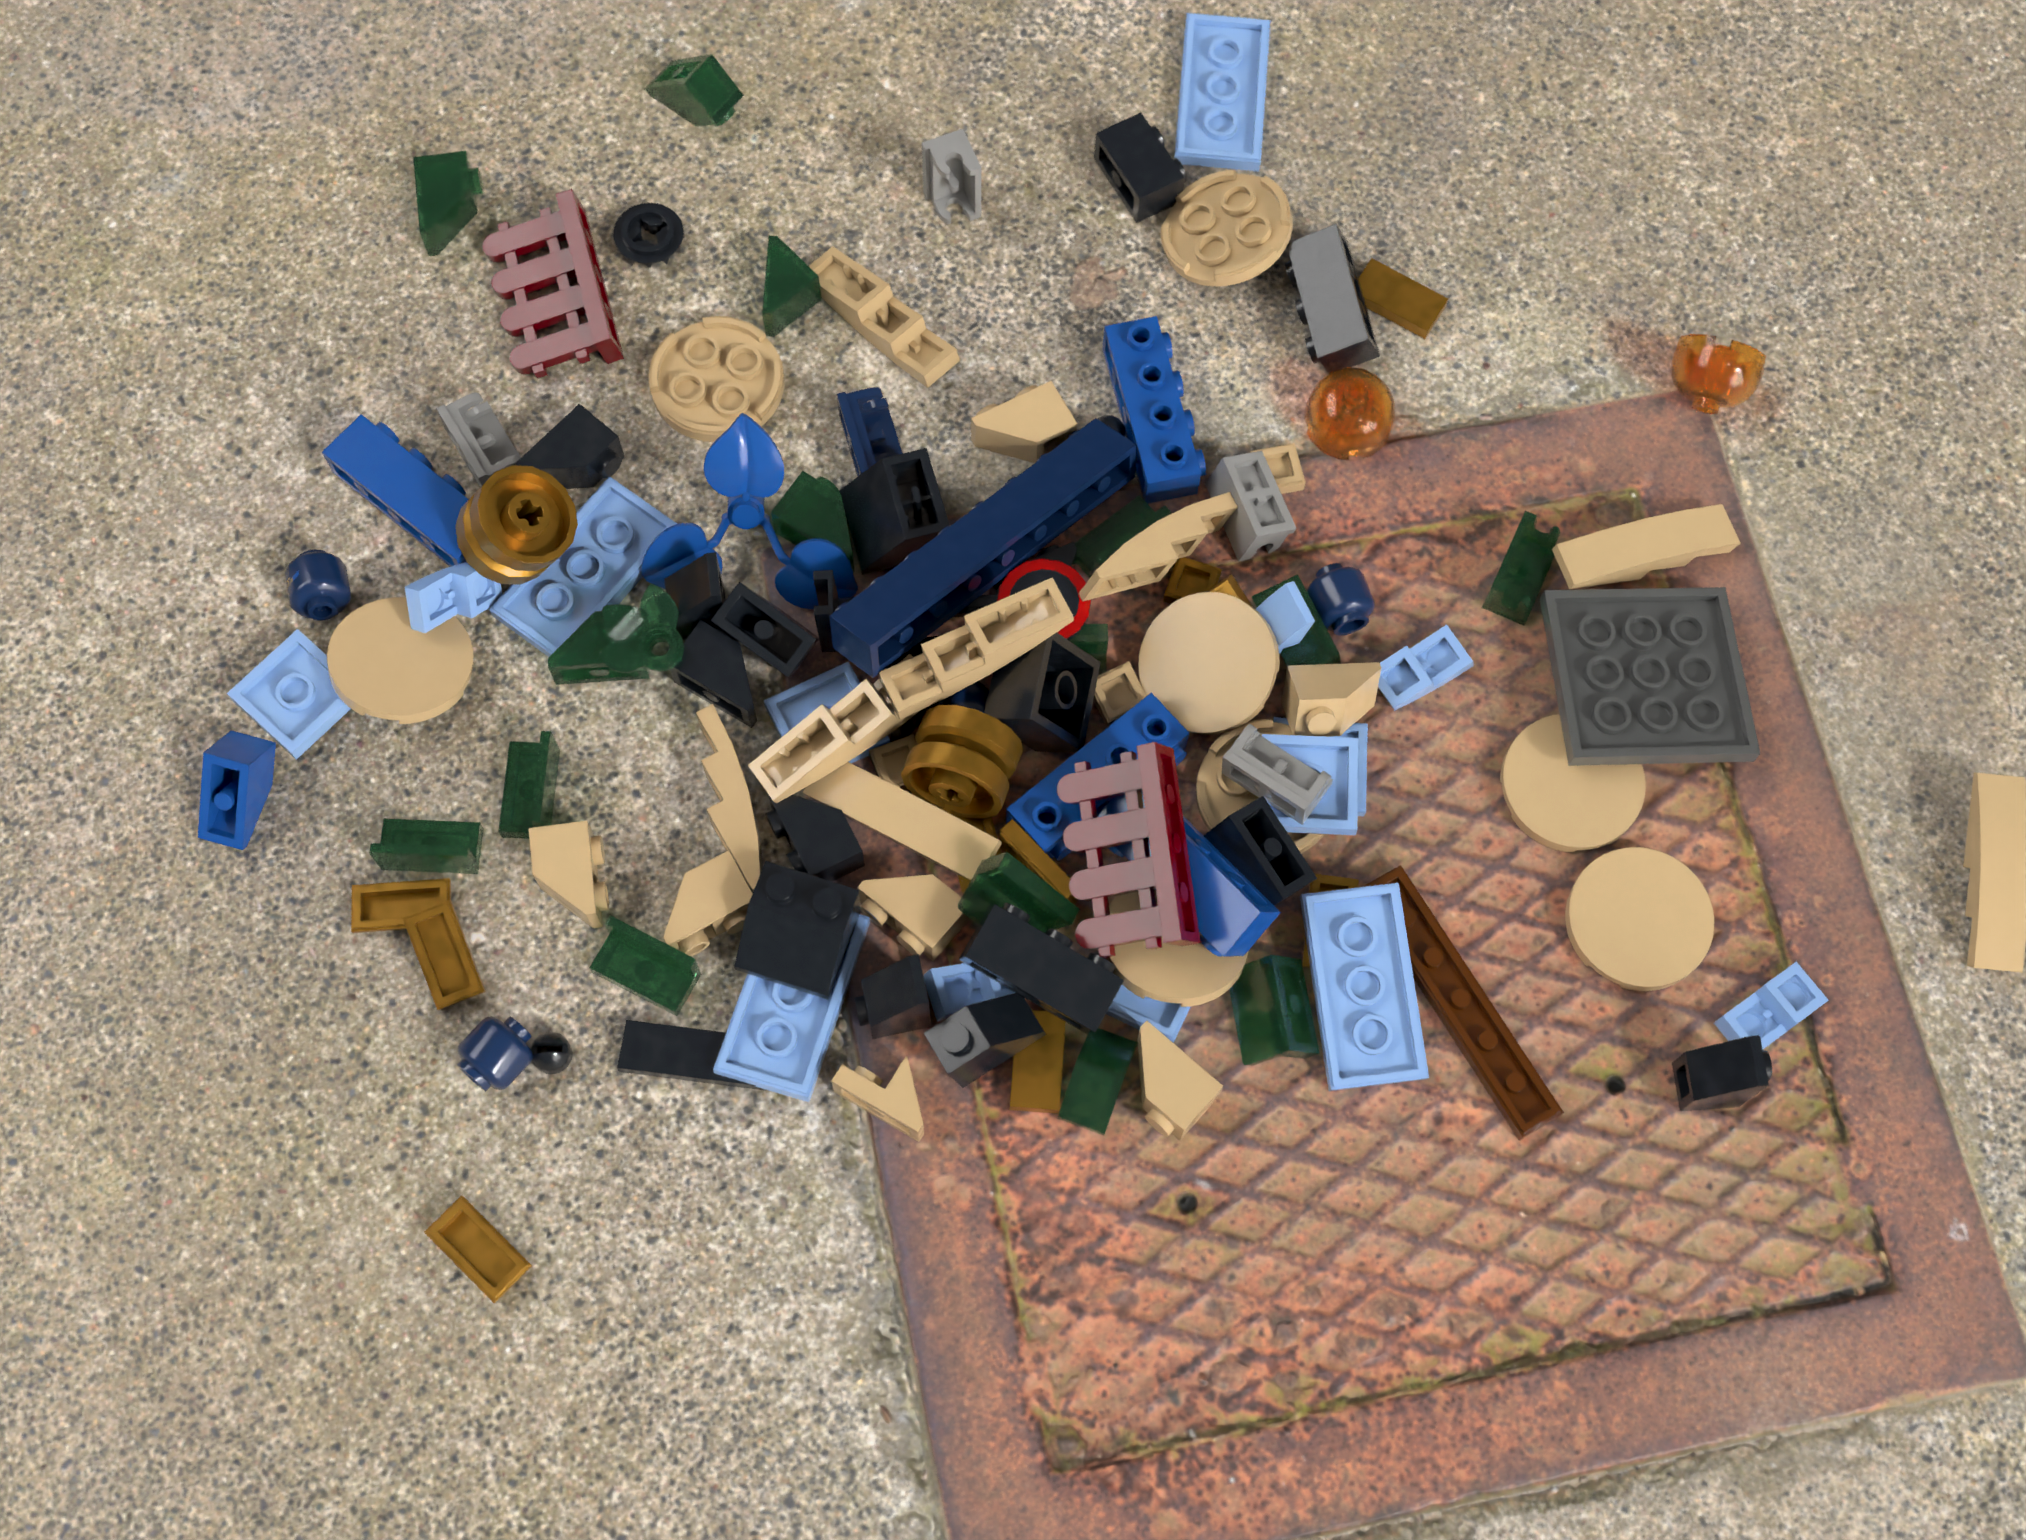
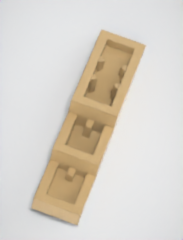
M832 246L800 272L802 278L857 332L927 388L960 361L957 349L928 330L922 315L893 296L890 284Z
M1224 493L1182 508L1156 521L1125 542L1087 581L1079 592L1082 601L1161 581L1177 559L1190 556L1208 533L1219 531L1238 508L1231 493Z
M1719 504L1672 512L1607 528L1557 544L1552 548V551L1569 589L1640 580L1651 570L1681 567L1687 565L1695 557L1729 553L1741 542L1723 505Z
M1053 577L965 615L964 626L921 644L922 654L878 672L880 681L899 719L901 720L946 699L994 673L1074 621L1073 614Z
M909 654L899 663L913 658V656ZM865 679L830 709L821 704L748 764V766L771 799L778 803L862 754L902 726L918 712L900 720L880 679L874 684Z
M711 704L696 712L701 731L714 754L701 760L706 778L720 800L719 803L707 808V813L711 825L725 850H729L753 893L763 869L762 850L753 805L734 745L714 705Z
M849 762L807 786L803 791V794L821 804L842 810L845 816L856 823L980 885L1002 844L1000 840Z
M1974 772L1963 867L1970 868L1965 916L1972 918L1967 966L2023 973L2026 943L2025 777Z

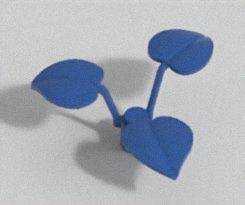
M741 413L732 425L713 442L704 459V475L707 482L716 492L728 497L727 512L722 514L721 523L714 536L707 541L702 528L694 523L673 525L661 532L650 544L643 557L641 568L642 577L647 582L665 589V578L704 554L716 552L713 548L719 545L729 525L733 524L741 529H751L761 525L778 560L785 565L775 576V587L786 601L805 609H814V606H819L813 580V571L833 570L838 597H852L858 590V584L855 580L850 560L846 553L835 543L820 538L808 539L794 547L791 558L784 552L770 523V516L765 513V497L774 495L783 483V459L768 433L744 413ZM716 552L720 572L722 573V558Z

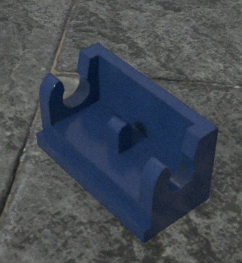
M879 387L867 388L847 394L846 392L837 394L839 418L857 477L882 458L903 454L887 399L882 398L883 394Z

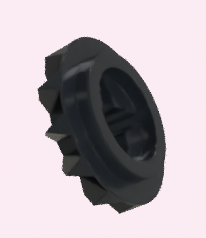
M642 203L627 209L618 218L613 230V238L619 255L625 256L631 265L636 262L643 263L649 269L653 263L660 261L667 264L670 256L674 253H680L683 238H685L683 224L679 216L669 207L658 203ZM642 226L652 235L656 234V245L650 244L647 239L643 240Z

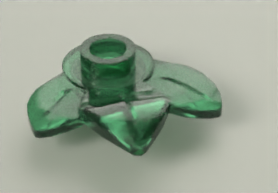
M650 584L643 594L640 608L623 604L606 605L603 607L604 627L609 637L613 640L598 656L606 666L621 673H631L644 667L652 671L663 672L674 668L681 661L684 654V642L676 630L679 611L675 602L662 588ZM659 642L669 644V650L663 656H656L652 653L653 647Z

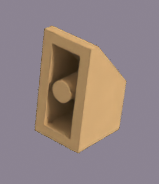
M1380 663L1287 666L1281 704L1292 735L1341 736L1375 706L1381 673Z
M1146 1020L1140 1027L1137 1037L1142 1108L1148 1112L1145 1119L1163 1136L1168 1137L1172 1133L1181 1140L1219 1097L1223 1085Z

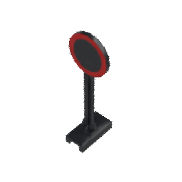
M1041 558L1024 562L1010 571L1000 585L997 594L979 596L953 617H964L969 613L1053 577L1074 617V621L1057 633L1070 641L1079 635L1087 623L1091 599L1082 601L1079 592L1086 582L1076 569L1058 560ZM833 570L813 571V580L819 606H814V618L822 652H838L833 648L830 615L842 603L849 602L854 597H838Z

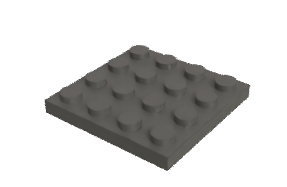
M1726 587L1544 590L1540 598L1568 766L1754 762L1760 755Z

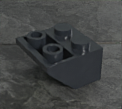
M927 448L882 458L839 490L862 575L896 567L911 552L919 550L938 536L943 528L950 525Z

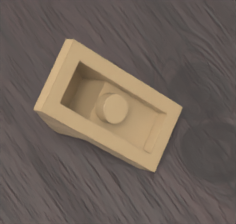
M907 1056L900 1064L886 1089L880 1087L883 1082L882 1079L868 1069L857 1066L853 1071L843 1064L840 1066L831 1081L836 1094L920 1142L924 1135V1126Z

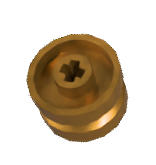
M512 465L494 472L461 507L455 527L457 543L464 558L480 575L500 584H523L539 577L551 564L562 556L573 543L578 523L576 508L566 488L551 474L532 466Z
M938 705L927 709L915 736L917 745H914L910 750L901 772L903 784L913 795L938 808H945V804L960 807L951 810V814L966 818H988L997 815L1003 806L1009 790L1008 779L1016 771L1023 752L1020 738L1010 727L995 717L976 709L958 705Z

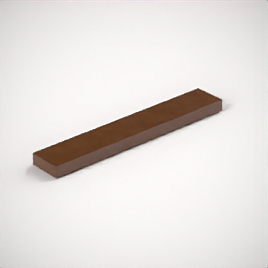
M1400 865L1362 886L1399 883L1414 980L1518 1140L1520 1141L1560 1117L1564 1113L1402 866Z

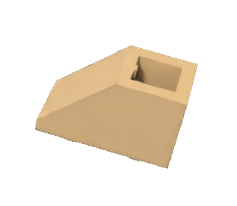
M1052 381L1039 387L1036 385L1026 387L1015 398L1000 405H988L971 418V441L975 447L1036 463L1040 456L1051 452L1067 440L1071 433L1077 430L1076 420Z
M588 821L529 828L532 875L540 889L592 928L603 927L601 911L609 910V895L606 881L599 882L597 865L605 864L602 836H594Z
M729 850L684 874L663 936L673 959L682 954L684 957H691L702 952L710 945L709 940L726 931L728 934H734L743 930L748 904L753 893Z
M933 874L863 880L857 887L860 890L861 912L865 916L870 917V921L880 927L886 923L899 934L896 938L907 951L913 955L919 954V956L923 953L932 961L937 958L971 919V904Z

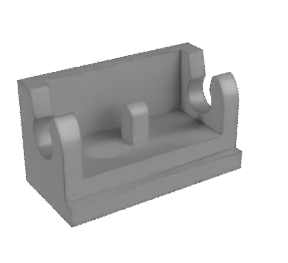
M960 129L922 142L923 194L926 200L931 199L939 218L946 224L951 223V214L947 210V206L952 203L960 204L963 208V213L970 221L981 218V165L964 130Z
M476 392L468 394L447 406L443 404L436 409L446 432L479 487H481L494 472L514 465L521 457L489 403H481L483 399Z
M1257 451L1221 459L1205 483V486L1211 498L1230 492L1238 507L1223 525L1238 562L1249 560L1264 545L1268 553L1274 552L1281 546L1287 536L1294 533L1297 528L1263 452Z
M1248 724L1223 756L1222 774L1257 797L1264 796L1271 806L1303 825L1332 785L1333 779H1331V775L1325 771L1318 773L1262 737L1256 727Z

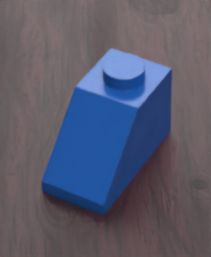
M231 730L203 752L198 838L244 850L248 846L273 785L276 742Z

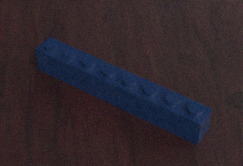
M1097 418L1080 430L1071 433L1067 440L1051 452L1040 456L1036 463L1020 475L1009 479L1001 489L985 501L978 502L970 512L954 524L943 528L938 536L919 550L911 552L895 568L884 576L877 577L868 588L849 602L842 603L830 615L833 648L872 678L877 676L878 672L890 666L1006 577L1010 571L1024 563L1135 478L1136 444Z

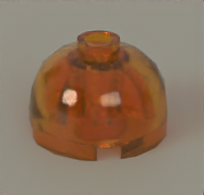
M1707 334L1683 335L1679 338L1672 356V380L1679 393L1686 399L1693 401L1692 409L1706 414H1718L1719 408L1736 407L1748 400L1757 390L1765 370V354L1754 347L1735 340H1731L1730 347L1714 344L1717 336Z
M1347 367L1328 373L1317 382L1306 403L1304 419L1308 427L1307 434L1309 439L1323 453L1339 460H1349L1350 456L1364 455L1363 458L1373 456L1385 446L1395 423V400L1387 384L1375 373L1363 368Z

